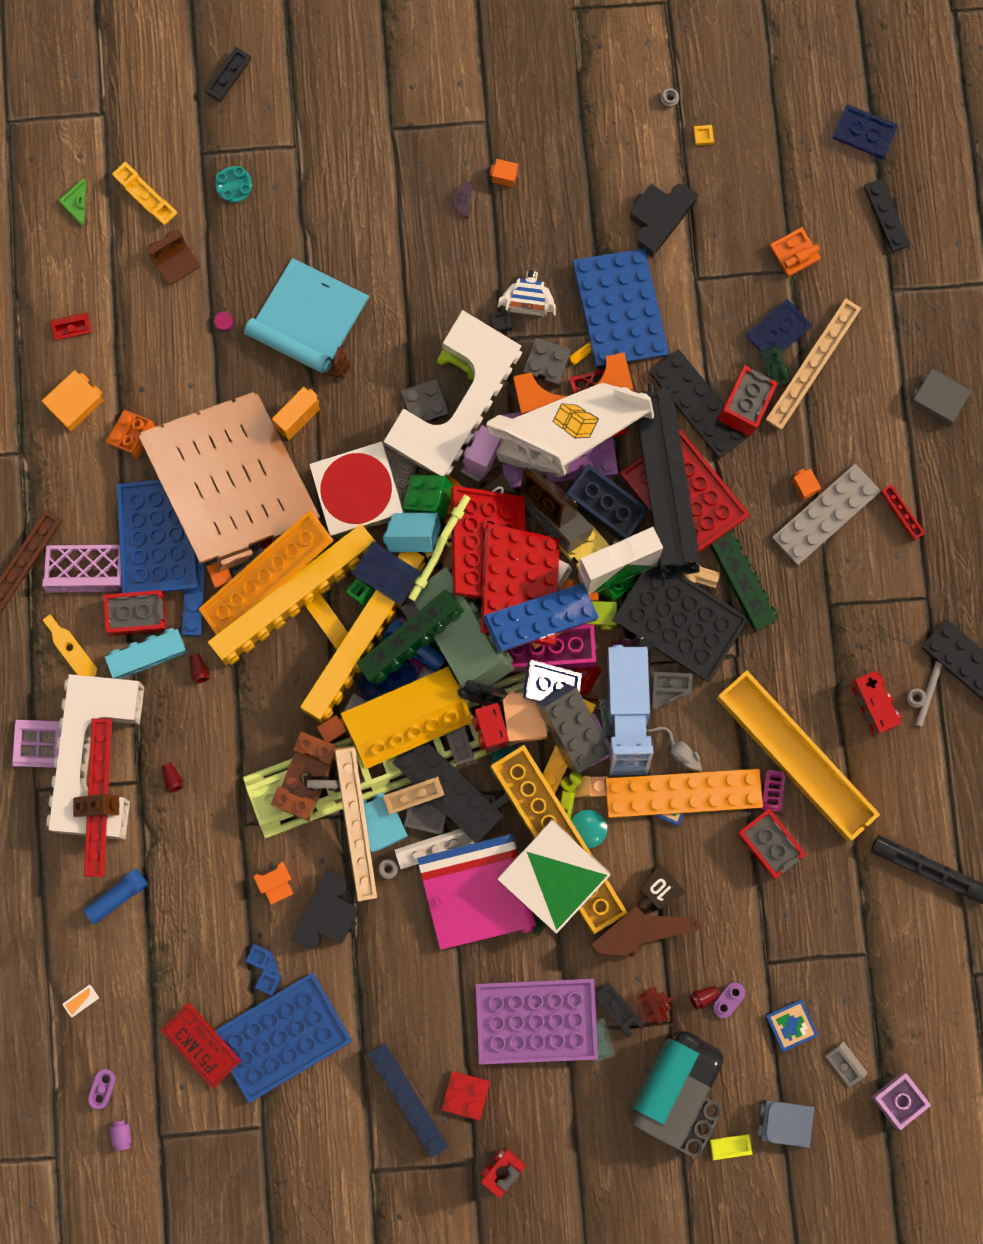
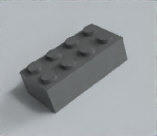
M566 684L536 703L569 770L579 774L610 754L577 687Z

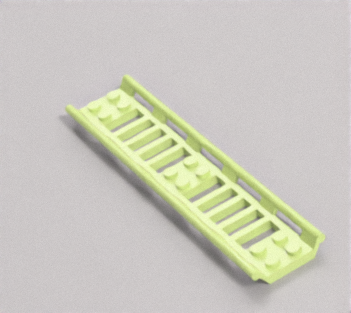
M526 672L497 681L491 686L500 689L509 686L504 688L506 692L517 691V693H523ZM466 700L472 719L473 715L471 713L470 708L478 706L480 704L469 702V700ZM472 719V723L468 724L474 741L469 742L471 749L480 746L478 741L479 731H475ZM350 737L332 744L342 748L353 743ZM439 737L433 740L436 750L445 759L453 756L451 750L444 751ZM355 749L356 758L365 782L360 785L361 791L372 788L371 791L362 794L363 801L372 799L375 795L382 792L385 794L413 783L407 777L390 783L389 780L404 775L392 763L399 755L383 761L387 774L372 779L369 770L364 768ZM481 749L473 752L475 759L488 755L485 750ZM292 759L243 777L265 838L308 823L306 820L296 818L281 824L280 821L294 815L270 805L277 787H281L288 770L267 778L264 777L289 768ZM454 759L448 761L453 767H456ZM303 773V774L301 775V778H302L303 783H304V776H308L307 773ZM326 788L329 796L318 800L315 807L317 811L313 812L310 821L342 810V802L335 803V800L341 798V792L335 793V791H329Z

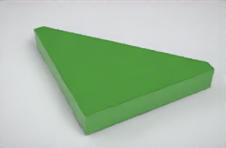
M84 178L58 200L81 226L84 225L87 182Z

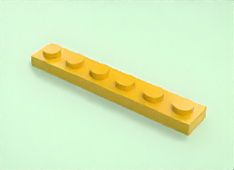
M584 700L592 716L597 705ZM557 745L542 774L554 794H556L561 783L560 780L564 777L568 768Z

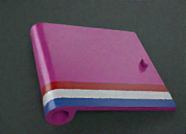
M513 833L417 858L440 950L519 930L522 933L533 931V927L536 926L533 911L498 880L501 873L518 856Z

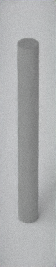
M935 661L925 692L927 701L924 706L920 707L915 726L918 727L923 726L942 668L938 661Z

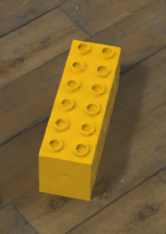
M449 667L341 713L350 739L365 769L472 723L466 700L458 695L457 691L460 688Z

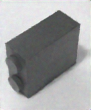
M932 368L929 374L925 372L920 382L923 384L920 389L916 387L911 395L913 401L910 405L950 427L969 397L971 390Z

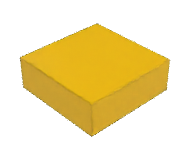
M712 125L693 127L695 146L714 144Z

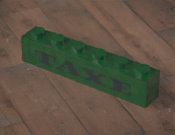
M732 529L711 544L710 548L746 617L749 618L748 621L754 633L774 624L777 621L776 617H778V614L773 606L770 607L767 601L769 600L768 594L759 586L760 579L756 573L752 572L750 568L751 562L747 556L744 557L741 551L743 547L738 539L735 540L732 534L734 530Z
M445 589L356 664L369 682L376 685L387 679L391 672L398 670L403 662L414 657L421 647L428 645L433 637L444 632L446 626L451 622L457 621L465 610L455 596Z

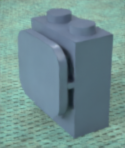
M764 1100V1104L761 1103L759 1115L762 1116V1123L758 1124L757 1136H760L761 1141L810 1148L814 1107Z

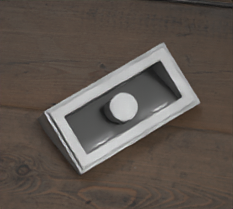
M841 1042L825 1055L849 1088L867 1075V1071L845 1042Z

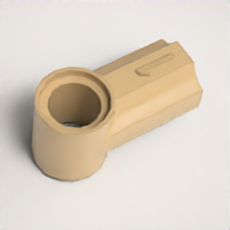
M701 565L699 573L686 575L681 573L692 582L713 589L716 588L720 575L719 572L703 568Z

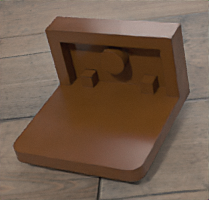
M179 229L167 233L165 238L152 242L147 248L150 258L169 285L174 284L200 266L185 243Z

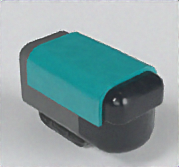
M675 1032L670 1039L665 1040L631 1108L634 1112L628 1123L689 1156H699L721 1114L720 1106L706 1097L724 1061L722 1052L691 1032ZM709 1105H713L715 1108V1113L712 1116L706 1114V1108ZM701 1123H704L706 1126V1131L703 1134L697 1132V1126ZM694 1141L697 1144V1149L695 1152L690 1153L688 1144Z

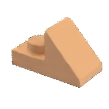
M582 776L581 784L574 789L576 791L575 798L605 797V779L608 776Z

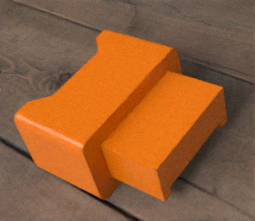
M284 862L279 863L277 869L263 876L258 874L253 876L260 893L267 895L271 905L294 895L288 883L292 881V878Z

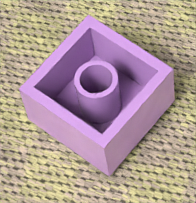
M483 425L479 431L475 430L471 439V447L467 446L462 462L465 464V472L481 479L488 474L497 456L496 451L502 441V438L489 434L488 428Z
M903 1072L871 1096L892 1125L898 1130L903 1129L931 1106L910 1077Z

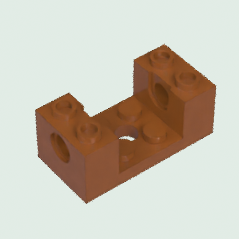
M300 732L293 749L295 754L281 787H277L270 805L309 822L323 788L320 791L309 790L301 782V775L309 773L311 776H329L335 761L334 749H337L338 746Z

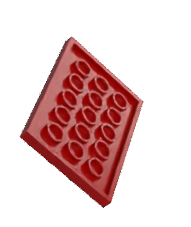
M680 429L679 435L698 552L700 553L748 519L750 514ZM641 457L622 470L620 476L651 513L643 458Z
M453 486L451 488V512L454 507L458 506L464 494L471 498L463 511L465 512L461 519H458L452 530L453 595L482 599L485 526L490 523L526 531L524 497Z
M490 523L485 526L480 633L490 634L483 620L485 615L558 591L559 538ZM556 634L530 643L553 647L556 645Z

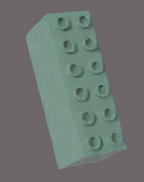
M446 567L427 580L426 587L422 588L414 601L419 611L443 590L446 589L453 594L452 570ZM455 596L465 611L457 621L451 622L446 626L445 631L437 634L434 639L462 688L468 690L465 685L468 680H473L477 684L491 686L514 670L512 665L513 659L505 651L498 652L490 634L480 633L481 606L477 605L475 601L477 598Z

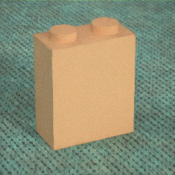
M517 691L506 692L507 696L502 702L509 744L547 739L546 723L536 706L538 702L523 699V693H517Z

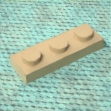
M437 776L383 796L390 815L444 795Z

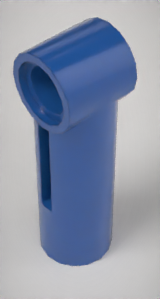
M396 620L392 621L383 634V640L404 623ZM430 645L421 647L413 657L434 672H437L446 660L442 653Z
M134 869L124 876L119 883L85 907L83 911L95 925L129 898L145 889L149 884L139 870Z

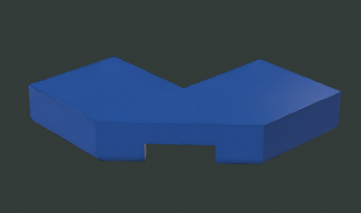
M253 944L245 962L263 970L255 989L273 996L281 980L275 959L271 951Z

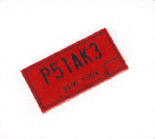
M187 1003L161 1030L212 1089L216 1088L241 1062L240 1058L190 1003Z

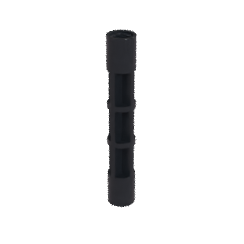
M877 835L871 847V853L983 904L982 882L975 881L973 878L900 844H895V842L883 836Z

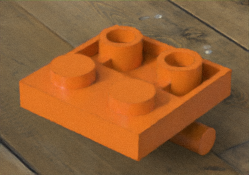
M803 227L773 242L769 246L788 278L821 259L818 251H820L819 246L812 244Z
M124 410L107 438L106 443L132 454V457L138 459L144 449L139 439L140 432L156 426L151 420Z

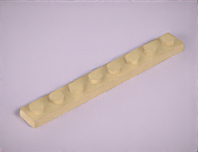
M848 299L844 300L765 421L780 431L783 429L860 312L861 307Z
M355 747L334 749L356 898L359 902L377 898Z

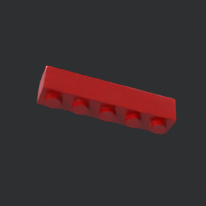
M891 484L880 492L881 496L914 542L925 534L924 530Z

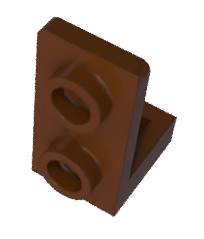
M342 347L337 348L330 370L322 373L323 375L345 378L346 372L348 373L350 369V361Z
M100 794L73 798L74 817L119 815L120 803L118 795Z

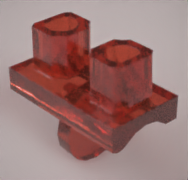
M655 986L647 989L644 994L638 997L642 1007L651 1004L653 1008L652 1012L646 1014L649 1024L657 1022L661 1024L669 1020L666 1012L671 1010L669 1002L673 1001V997L666 998L664 992L658 994Z

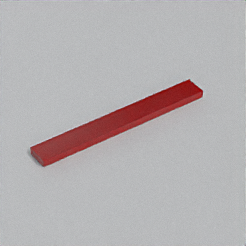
M91 718L88 796L109 795L112 719ZM108 815L87 816L84 877H105Z

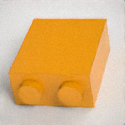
M75 370L42 400L43 404L70 431L77 427L104 401L100 396L103 393L95 385L91 387L88 384L90 380L82 372L78 374Z
M303 387L272 418L275 429L288 441L320 410L317 394L313 390H307Z

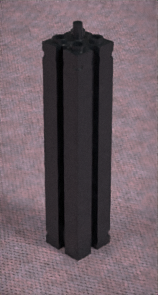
M650 383L647 385L648 391L644 390L638 393H644L651 397L654 418L650 419L644 416L637 420L653 528L663 547L659 558L661 578L677 576L680 573H684V575L699 573L700 556L672 388H659L656 390L655 384Z

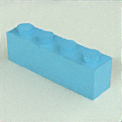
M170 628L163 631V635L157 637L156 635L145 638L144 642L139 644L138 642L127 645L126 649L121 651L120 649L109 652L105 659L112 678L122 679L188 652L179 630Z

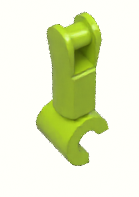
M574 771L570 774V779L569 777H563L560 780L564 788L560 804L563 809L568 810L567 815L570 820L576 793L574 789L582 782L581 773L578 774Z

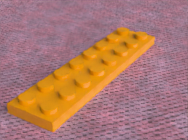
M309 510L199 608V611L215 634H219L257 603L287 583L330 545L333 539L313 511Z
M760 769L605 779L608 818L763 808Z

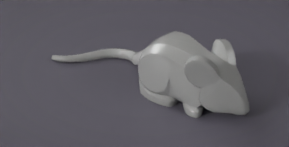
M668 728L646 729V732L666 731L669 734V742L672 747L670 750L672 758L676 762H680L685 770L702 772L700 756L697 751L693 752L683 741L674 742L673 734Z

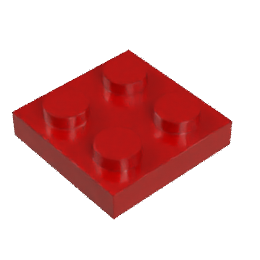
M452 1071L442 1110L480 1121L490 1081Z

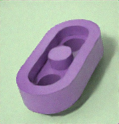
M730 983L714 1002V1014L719 1018L729 1017L745 997L744 987L739 983ZM733 989H737L739 991L738 996H733ZM722 1004H725L727 1006V1010L725 1012H722L720 1010V1006Z
M104 1069L97 1073L88 1098L91 1107L102 1109L108 1105L116 1083V1075L113 1071ZM105 1075L110 1078L108 1083L103 1081ZM98 1095H101L103 1097L102 1102H98L96 1100V1097Z

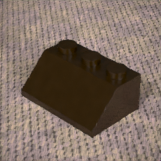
M527 467L523 469L520 493L559 528L576 517L578 504L573 498L566 495L559 486H556L547 475L538 469Z

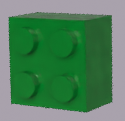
M412 474L402 509L406 513H438L439 520L445 521L451 501V488L454 485L446 476Z

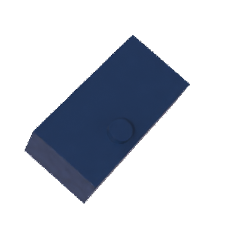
M589 463L584 466L565 492L566 495L576 501L579 510L621 541L631 536L649 511L646 506Z

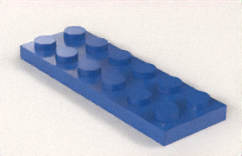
M581 583L487 614L483 617V620L498 652L501 653L595 621L599 616L584 584Z

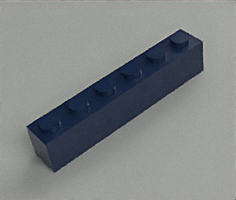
M385 1043L369 1053L370 1059L431 1158L448 1148V1143L387 1044Z

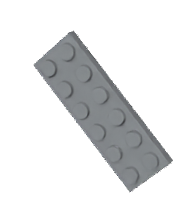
M854 464L771 539L798 566L875 498L881 490Z

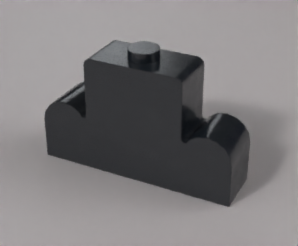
M653 184L647 188L643 195L639 194L633 202L635 205L630 210L629 219L641 227L637 235V246L640 249H645L646 253L653 258L697 202L698 194L683 184L675 185L671 190L670 196Z
M326 870L290 939L291 941L305 948L314 949L320 944V934L343 943L348 933H353L357 925L354 921L360 910L339 898L348 890V883L344 878Z

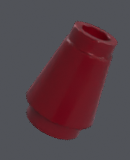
M191 655L189 657L191 679L196 684L208 681L210 679V672L201 655Z
M169 762L161 766L165 789H168L169 793L181 790L184 787V781L173 764Z
M716 986L694 991L689 997L693 1007L696 1010H702L720 996V992Z

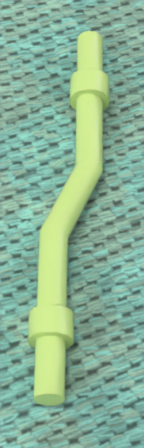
M464 494L458 506L452 510V516L439 537L431 559L421 576H418L414 582L416 585L411 591L409 599L415 601L422 588L426 587L427 579L440 558L447 538L458 519H461L465 513L463 511L471 499Z

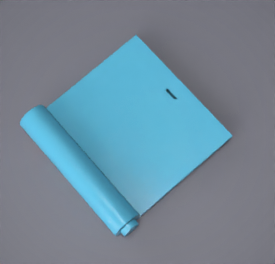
M292 258L257 318H251L247 322L244 334L320 373L328 372L332 366V360L336 355L337 348L342 345L369 296Z

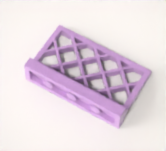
M46 545L45 574L42 585L45 592H122L120 545ZM111 550H118V556L113 561L106 556ZM51 551H59L63 554L55 562L50 558ZM72 551H79L82 554L75 561L68 556ZM91 551H98L101 554L94 561L87 556ZM104 557L110 564L101 570L96 564ZM67 558L72 564L63 570L58 564ZM83 558H86L91 564L82 570L77 564ZM94 566L100 573L95 577H89L86 573ZM114 566L117 569V577H109L106 572ZM55 567L62 572L57 577H49L50 571ZM73 567H76L81 572L76 577H70L67 574Z

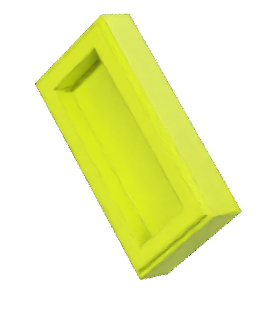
M749 1134L709 1140L712 1160L752 1155Z

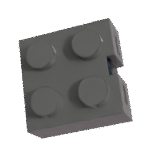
M536 338L523 374L532 372L535 380L539 378L545 380V384L559 388L569 356L571 355V349Z

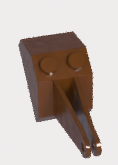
M636 906L589 946L597 955L618 957L629 955L633 957L641 950L639 947L641 944L695 932L700 928V922L698 919L690 917L645 916ZM691 922H694V923H695V927H694V928H692V927L690 926V923H691Z

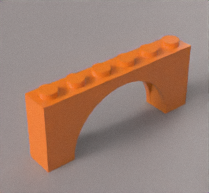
M624 352L606 356L604 375L596 385L606 383L620 388L626 387L634 392ZM532 372L513 376L521 415L568 397L555 395L541 388L535 381Z

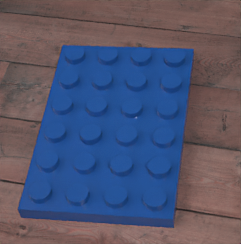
M645 249L572 261L595 368L606 367V356L623 352L625 353L627 363L667 357L669 355Z
M160 480L117 484L122 593L162 590L163 593L199 589L197 557Z
M314 972L215 1030L241 1060L232 1071V1074L248 1103L352 1042L350 1035Z

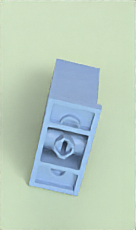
M614 645L608 647L607 654L609 726H613V737H611L609 748V776H647L653 757L651 736L646 735V725H648L650 716L647 647Z

